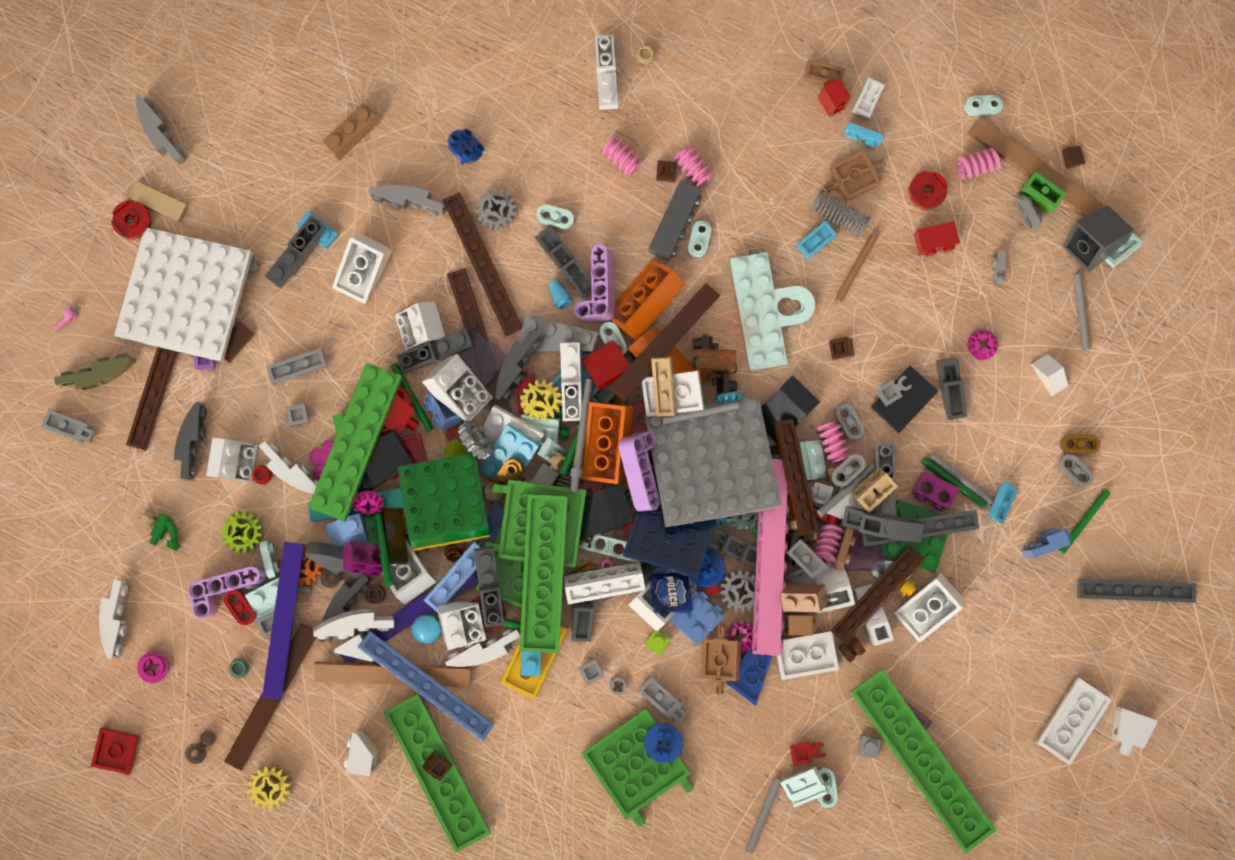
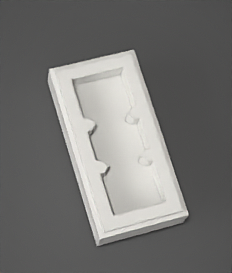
M868 77L852 112L869 120L885 84Z

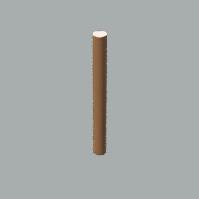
M871 233L836 295L835 300L838 302H842L878 238L875 234Z

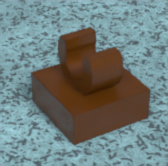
M658 161L656 181L675 182L676 162Z

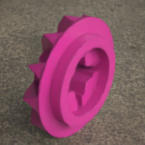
M985 329L972 333L967 343L970 354L979 360H986L994 356L999 346L997 338L993 333ZM987 339L986 345L988 348L984 347L979 351L981 345L979 340L984 341Z
M363 491L356 495L352 506L354 511L359 512L360 515H375L377 512L382 511L384 500L377 492ZM367 500L370 503L369 507L366 506Z
M737 621L730 625L726 632L727 639L740 641L734 639L739 635V631L741 634L747 635L742 638L741 653L747 652L752 648L753 627L747 622Z
M148 652L139 659L137 671L144 681L156 683L165 678L169 671V662L166 660L165 655L161 653ZM152 661L154 664H160L156 668L155 673L153 670H146V668L152 665Z

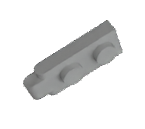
M48 409L41 426L81 443L84 440L92 442L96 431L89 429L91 425Z
M650 676L638 690L671 721L675 718L681 723L687 716V713L682 709L684 705L653 677Z

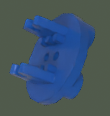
M469 129L453 131L447 140L449 150L457 158L461 159L460 163L462 165L466 162L478 161L485 150L484 146L480 144Z
M706 550L698 579H690L700 588L718 584L726 576L724 559L719 553L713 550Z
M668 723L653 725L647 731L644 739L646 752L653 760L660 763L675 760L681 754L683 748V737L680 731Z

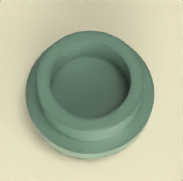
M241 658L233 660L229 667L231 675L235 678L245 677L249 672L248 662Z

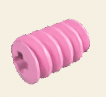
M615 134L604 146L602 154L604 156L608 155V160H614L613 165H619V171L625 170L624 175L629 176L638 170L644 160L637 162L639 155L632 157L634 150L627 152L628 145L621 147L623 140L621 139L616 142L617 134Z
M687 147L676 154L674 160H679L678 165L683 166L682 171L688 172L687 178H692L691 183L693 185L697 184L696 187L700 188L711 179L710 177L714 172H706L709 165L702 166L705 161L704 159L698 161L701 154H693L696 147Z
M993 148L958 158V173L961 180L965 179V174H967L969 179L972 178V172H974L976 177L979 176V170L985 175L986 168L991 173L994 171V166L998 171L1001 169L999 156Z
M837 421L817 428L818 431H824L819 436L820 438H826L822 445H828L824 452L831 453L826 457L827 460H833L831 463L847 459L851 456V454H845L849 447L842 446L846 439H840L844 432L837 431L842 427L841 424H835Z
M831 523L822 524L816 547L814 548V553L827 566L837 561L835 557L839 554L837 549L841 548L839 544L843 541L841 536L845 535L843 529Z

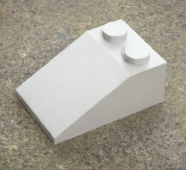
M360 233L351 236L332 288L366 304L387 266L392 249Z
M406 537L409 562L407 564H390L393 585L389 586L394 595L404 605L436 583L419 555L413 551Z
M671 571L662 573L654 577L645 586V590L641 591L631 601L629 606L653 629L658 631L682 605L678 604L677 608L663 604L655 593L657 583L664 576H673L674 579L680 578L684 580V585L688 590L686 595L688 599L698 588V585L690 577Z
M940 572L893 614L920 643L962 610L966 600Z

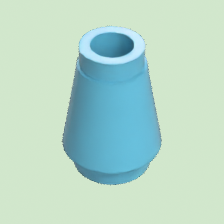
M559 280L549 283L554 305L558 309H564L572 304L571 295Z

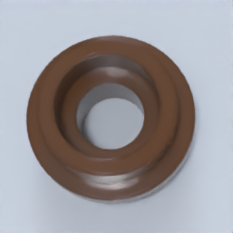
M449 545L444 549V555L450 562H457L464 552L463 548L458 545Z

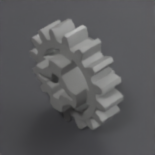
M494 188L493 193L490 194L486 191V197L480 196L482 202L476 203L480 208L476 209V214H481L478 220H484V227L489 224L490 230L496 226L497 230L500 231V226L503 225L504 228H507V222L513 223L511 217L517 216L513 212L517 210V206L512 205L515 203V199H509V192L504 195L503 189L497 193ZM489 202L488 208L484 211L486 203ZM493 204L499 209L500 216L494 211ZM509 208L508 215L504 217L505 211Z
M469 420L459 426L458 432L461 434L459 438L463 442L462 444L466 446L467 451L472 453L474 457L477 455L478 459L482 458L485 460L494 453L492 451L494 447L491 445L493 442L482 426L479 424L475 425L474 421L470 422Z
M737 570L736 575L730 572V578H724L726 583L720 584L724 588L723 591H719V594L724 595L721 601L728 602L726 604L727 608L733 606L732 611L736 612L739 608L740 612H744L745 607L749 611L752 610L750 605H754L755 575L748 576V571H745L743 575L741 570ZM740 578L738 583L734 585L731 584L732 581ZM748 583L751 584L753 591H750ZM742 587L744 594L739 595V593L736 592L737 588ZM728 591H730L733 596L732 600L729 597ZM750 598L748 602L741 604L744 599Z

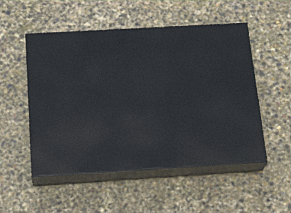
M909 366L894 382L896 385L899 378L906 376L907 378L902 381V385L904 387L912 385L909 390L900 391L902 394L901 398L886 407L879 398L871 406L898 433L906 427L938 392L912 366Z

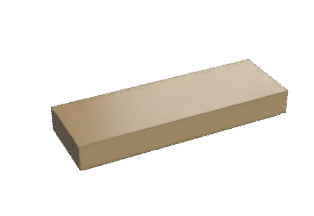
M135 181L127 197L179 223L188 207L185 203L138 181Z
M672 357L651 358L656 417L675 416L676 404Z

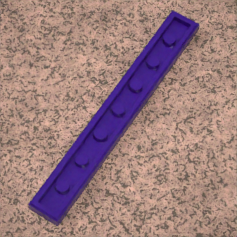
M284 542L262 697L283 699L305 544Z
M474 573L449 602L478 584V579ZM432 590L390 615L394 619V628H389L388 631L370 628L369 631L386 642L410 627L419 616L431 614L435 610L424 599ZM369 631L363 632L364 637L368 634ZM340 654L345 662H354L358 659Z

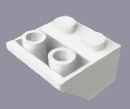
M435 301L416 303L395 315L405 351L445 337Z
M212 438L206 476L252 483V473L258 445Z
M453 602L437 606L443 639L448 650L486 640L478 603Z
M358 729L352 733V736L349 735L347 747L350 748L349 755L345 757L344 767H347L346 773L371 776L376 772L379 751L364 730Z

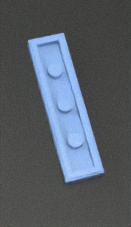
M476 541L473 542L424 599L437 613V606L447 604L475 572L474 549L482 548Z

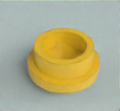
M909 579L899 590L903 593L902 596L906 597L908 595L911 597L917 590L915 587L917 582H912Z

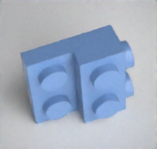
M430 391L427 392L424 405L428 412L432 411L435 426H440L443 431L459 425L463 419L435 398Z
M1058 528L1042 531V535L1036 537L1038 543L1026 545V549L1021 552L1023 558H1035L1071 545L1069 541L1071 540L1070 533L1067 529L1058 530Z
M695 590L687 599L688 602L683 604L670 618L697 645L724 618L721 614L723 610L716 604L712 606L707 601L709 597L701 590L699 592Z

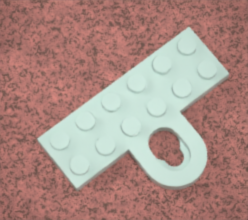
M767 252L729 259L749 371L787 365L781 327L806 322L815 310L813 295L809 290L801 286L774 289ZM783 298L798 300L801 303V308L790 316H784L778 310V302Z

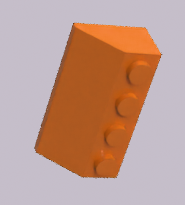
M652 259L616 300L615 315L609 321L616 324L618 329L636 341L686 284L674 270Z
M656 326L652 327L628 348V353L636 360L661 331ZM675 346L665 356L672 357L673 374L697 371V368L693 367V364ZM699 372L702 386L707 379Z
M589 402L581 479L612 484L626 483V474L619 451V442L622 438L631 435L633 406Z

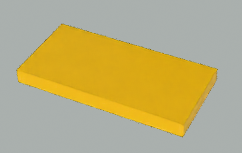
M560 625L559 647L568 630L563 625ZM519 641L500 683L536 699L557 653L541 652L540 676L521 675L522 651H519Z

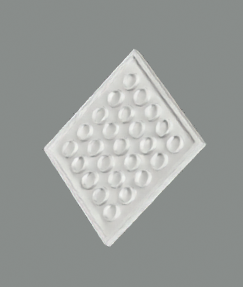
M147 228L142 235L114 336L223 362L253 252Z

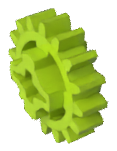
M236 511L235 517L231 514L228 515L230 520H224L223 523L226 526L220 528L225 533L220 537L226 538L223 544H230L229 550L236 548L237 553H241L242 548L246 553L249 552V547L256 549L254 544H260L261 542L258 537L264 536L259 531L264 527L258 526L261 520H254L255 514L251 513L248 516L247 511H243L242 515L239 511ZM240 519H246V520H248L249 522H248V523H245V524H242V522L239 521V520H240ZM240 528L245 529L244 535H239L241 532ZM239 540H242V542L245 543V544H244V545H239V544H237V543H235V542H236V541H239Z

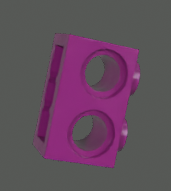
M923 471L920 473L911 493L915 494L914 498L922 502L927 500L933 503V508L943 511V509H950L960 488ZM923 483H927L930 486L928 493L922 491L921 486ZM941 491L945 492L947 495V500L945 502H942L939 499V493Z
M350 541L342 549L344 571H350L354 574L364 573L370 576H380L383 572L379 545Z

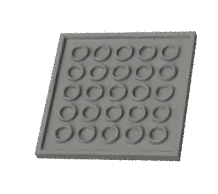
M758 396L740 399L738 401L739 409L664 425L662 422V417L664 416L647 417L645 415L647 431L654 432L657 440L655 447L651 449L665 527L782 507ZM721 403L704 405V408L721 405Z

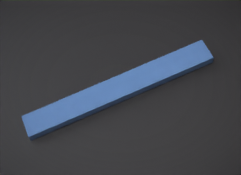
M371 631L368 632L357 647L481 741L485 739L494 726L493 723Z

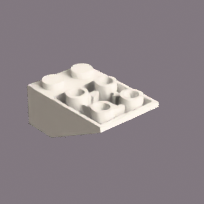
M458 354L445 358L422 381L435 398L465 421H471L493 398Z
M837 561L830 563V566L816 579V584L826 585L828 597L827 605L821 612H814L816 614L855 605L845 567L843 570L836 569Z

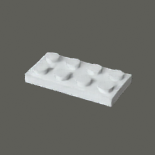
M1077 677L1035 743L1066 764L1071 765L1112 699Z

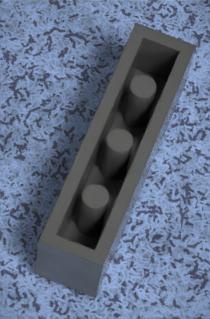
M681 180L679 181L649 246V253L667 261L671 257H675L679 249L676 246L678 240L682 241L687 231L684 227L686 223H691L694 216L692 210L694 206L698 207L702 196H700L701 189Z

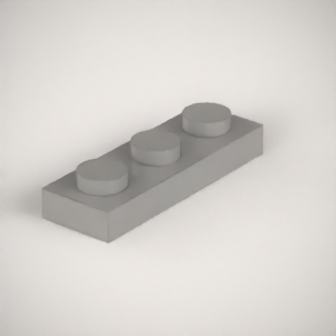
M322 348L266 366L272 385L328 367Z

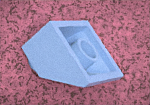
M355 514L347 517L346 522L337 520L325 525L330 544L345 547L350 541L369 543L363 515Z

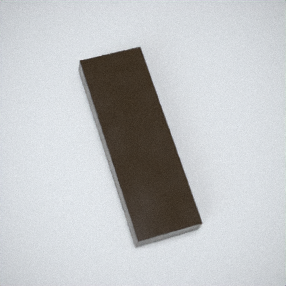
M383 508L381 515L390 564H407L409 561L402 509Z

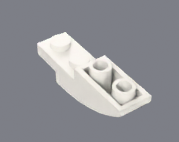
M595 36L599 110L618 109L614 36Z
M580 342L560 343L563 421H580L582 408Z
M264 441L259 445L263 452L271 459L266 466L276 476L299 490L314 494L319 481L317 479L313 480L309 476L311 472L304 465L295 464L291 468L290 466L293 465L286 456L281 457L278 453L280 451L273 442Z
M114 579L110 597H102L100 604V636L107 659L111 660L118 659V656L121 655L123 649L121 644L122 637L127 632L126 620L119 619L124 610L123 599L128 593L126 580Z
M373 608L353 610L321 622L313 628V636H317L318 639H329V636H337L338 639H348L349 636H354V628H357L358 631H369V628L388 631L389 628H394L393 616H374Z
M511 628L502 633L503 638L497 641L494 638L485 643L486 648L483 647L481 642L466 645L464 652L460 654L458 651L448 656L449 660L445 663L447 666L464 667L479 665L497 659L509 652L505 645L519 638L520 632L518 629L514 631Z

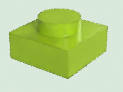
M654 630L644 644L658 655H661L671 639L659 630Z

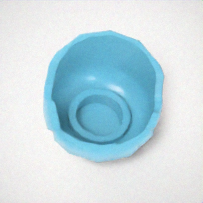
M421 615L412 624L411 631L413 637L423 644L433 643L439 639L442 633L440 621L433 615Z

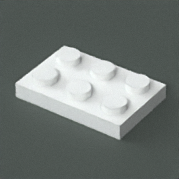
M699 370L673 374L676 413L705 409ZM646 377L641 382L646 416H656L653 377Z
M497 405L493 406L483 426L486 434L490 436L493 442L492 446H494L508 423L539 444L545 434L544 431Z
M831 631L784 639L783 651L777 656L781 680L839 670Z

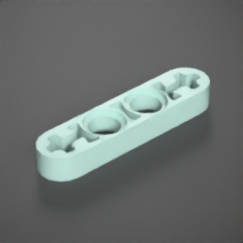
M603 535L594 536L591 543L583 542L581 545V541H579V548L632 562H640L624 557L623 553L620 555L615 553V545L620 543L625 549L626 541ZM600 538L604 539L606 543L605 548L602 550L596 547V541Z

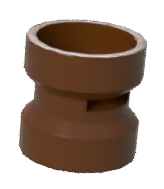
M377 584L368 586L364 591L365 600L370 604L381 603L386 597L384 587Z
M856 636L846 645L842 644L839 646L840 651L849 663L854 661L857 655H862L866 652Z

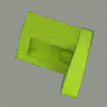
M457 439L450 441L443 451L446 458L471 453L467 451L466 446L462 444L463 442H459Z

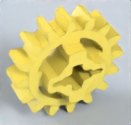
M536 380L534 386L529 383V390L523 389L525 395L520 396L521 401H523L520 403L521 407L525 408L523 410L524 414H529L531 420L536 417L537 422L541 418L547 421L548 416L554 418V412L559 413L558 406H562V401L560 400L562 395L558 393L559 388H553L552 382L546 385L545 380H543L542 384H539L538 380Z
M266 766L264 771L261 768L257 770L258 775H251L254 781L248 782V785L252 786V788L247 790V793L253 794L250 800L256 799L255 806L261 803L262 809L269 805L270 810H272L275 804L279 807L282 805L281 801L285 802L288 799L285 794L291 793L287 789L291 783L286 782L289 775L283 776V769L277 772V766L272 767L271 770L269 766ZM263 776V782L260 785H257L259 779ZM268 784H269V786H272V787H273V789H272L271 791H270V789H266V786H267ZM281 790V794L275 799L277 791Z

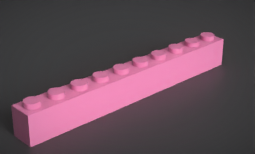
M772 459L782 507L758 512L752 654L779 656L780 652L783 651L781 632L784 630V621L782 620V612L784 611L780 593L786 587V582L783 580L787 569L784 556L787 553L788 547L787 542H785V535L788 533L786 515L789 513V504H787L789 489L782 460Z

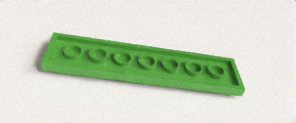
M369 363L365 364L308 508L346 522L403 376Z
M528 494L519 651L559 653L567 496Z
M416 694L383 712L455 853L490 835L491 831L420 694ZM433 751L453 765L441 781L428 774L422 767Z

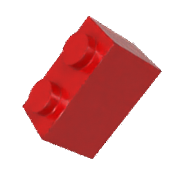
M840 78L836 80L830 79L825 82L818 99L828 116L831 117L846 109L851 96Z
M954 221L918 229L914 233L919 255L925 254L926 257L937 254L936 251L940 250L944 252L953 251L960 243Z

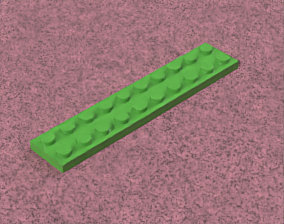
M879 669L849 691L965 854L996 831V828L883 669Z

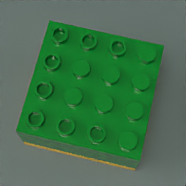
M471 453L398 466L409 542L413 551L490 537L476 456L474 457Z

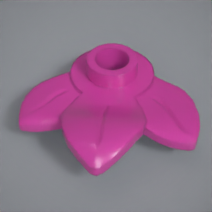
M326 440L323 449L316 448L309 453L310 460L316 465L313 471L314 476L321 477L334 442Z

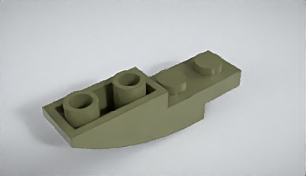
M128 354L117 355L116 359L110 360L108 357L97 359L98 362L91 363L92 369L79 370L80 373L74 374L73 372H63L61 376L54 377L55 385L61 387L75 385V389L81 391L93 389L121 376L136 361L135 358L128 356Z

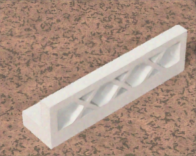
M640 562L564 576L568 604L645 590Z

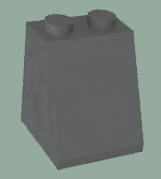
M1106 205L1077 221L1063 248L1090 272L1126 244L1134 229Z

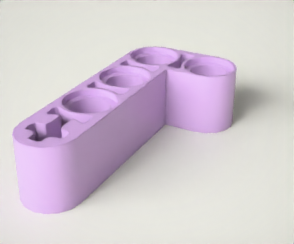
M597 244L591 250L592 300L579 302L574 310L575 315L586 323L608 321L615 315L614 255L604 245ZM605 270L604 275L600 276L601 272ZM606 288L605 292L601 295V291ZM606 307V310L601 313V310ZM588 309V313L584 315L585 310Z
M652 431L633 433L622 438L619 442V451L633 504L639 512L657 510L660 505L647 453L648 450L655 447L657 441Z
M261 566L247 567L192 583L189 586V596L195 616L198 618L214 616L217 612L216 595L264 582L267 576L265 569ZM257 573V576L254 578H248V575ZM236 575L239 577L238 585H236L234 582V578ZM218 580L221 582L220 590L216 587ZM200 585L203 588L202 594H200L198 591ZM204 604H205V605L207 606V608H208L207 613H204V611H203V605H204Z

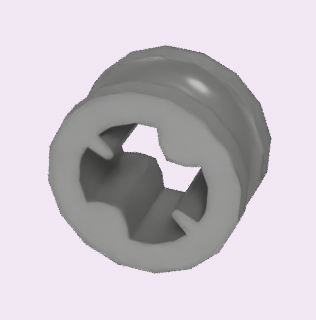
M614 677L610 681L609 687L613 694L622 695L627 689V684L622 677ZM615 681L623 683L621 691L613 689Z

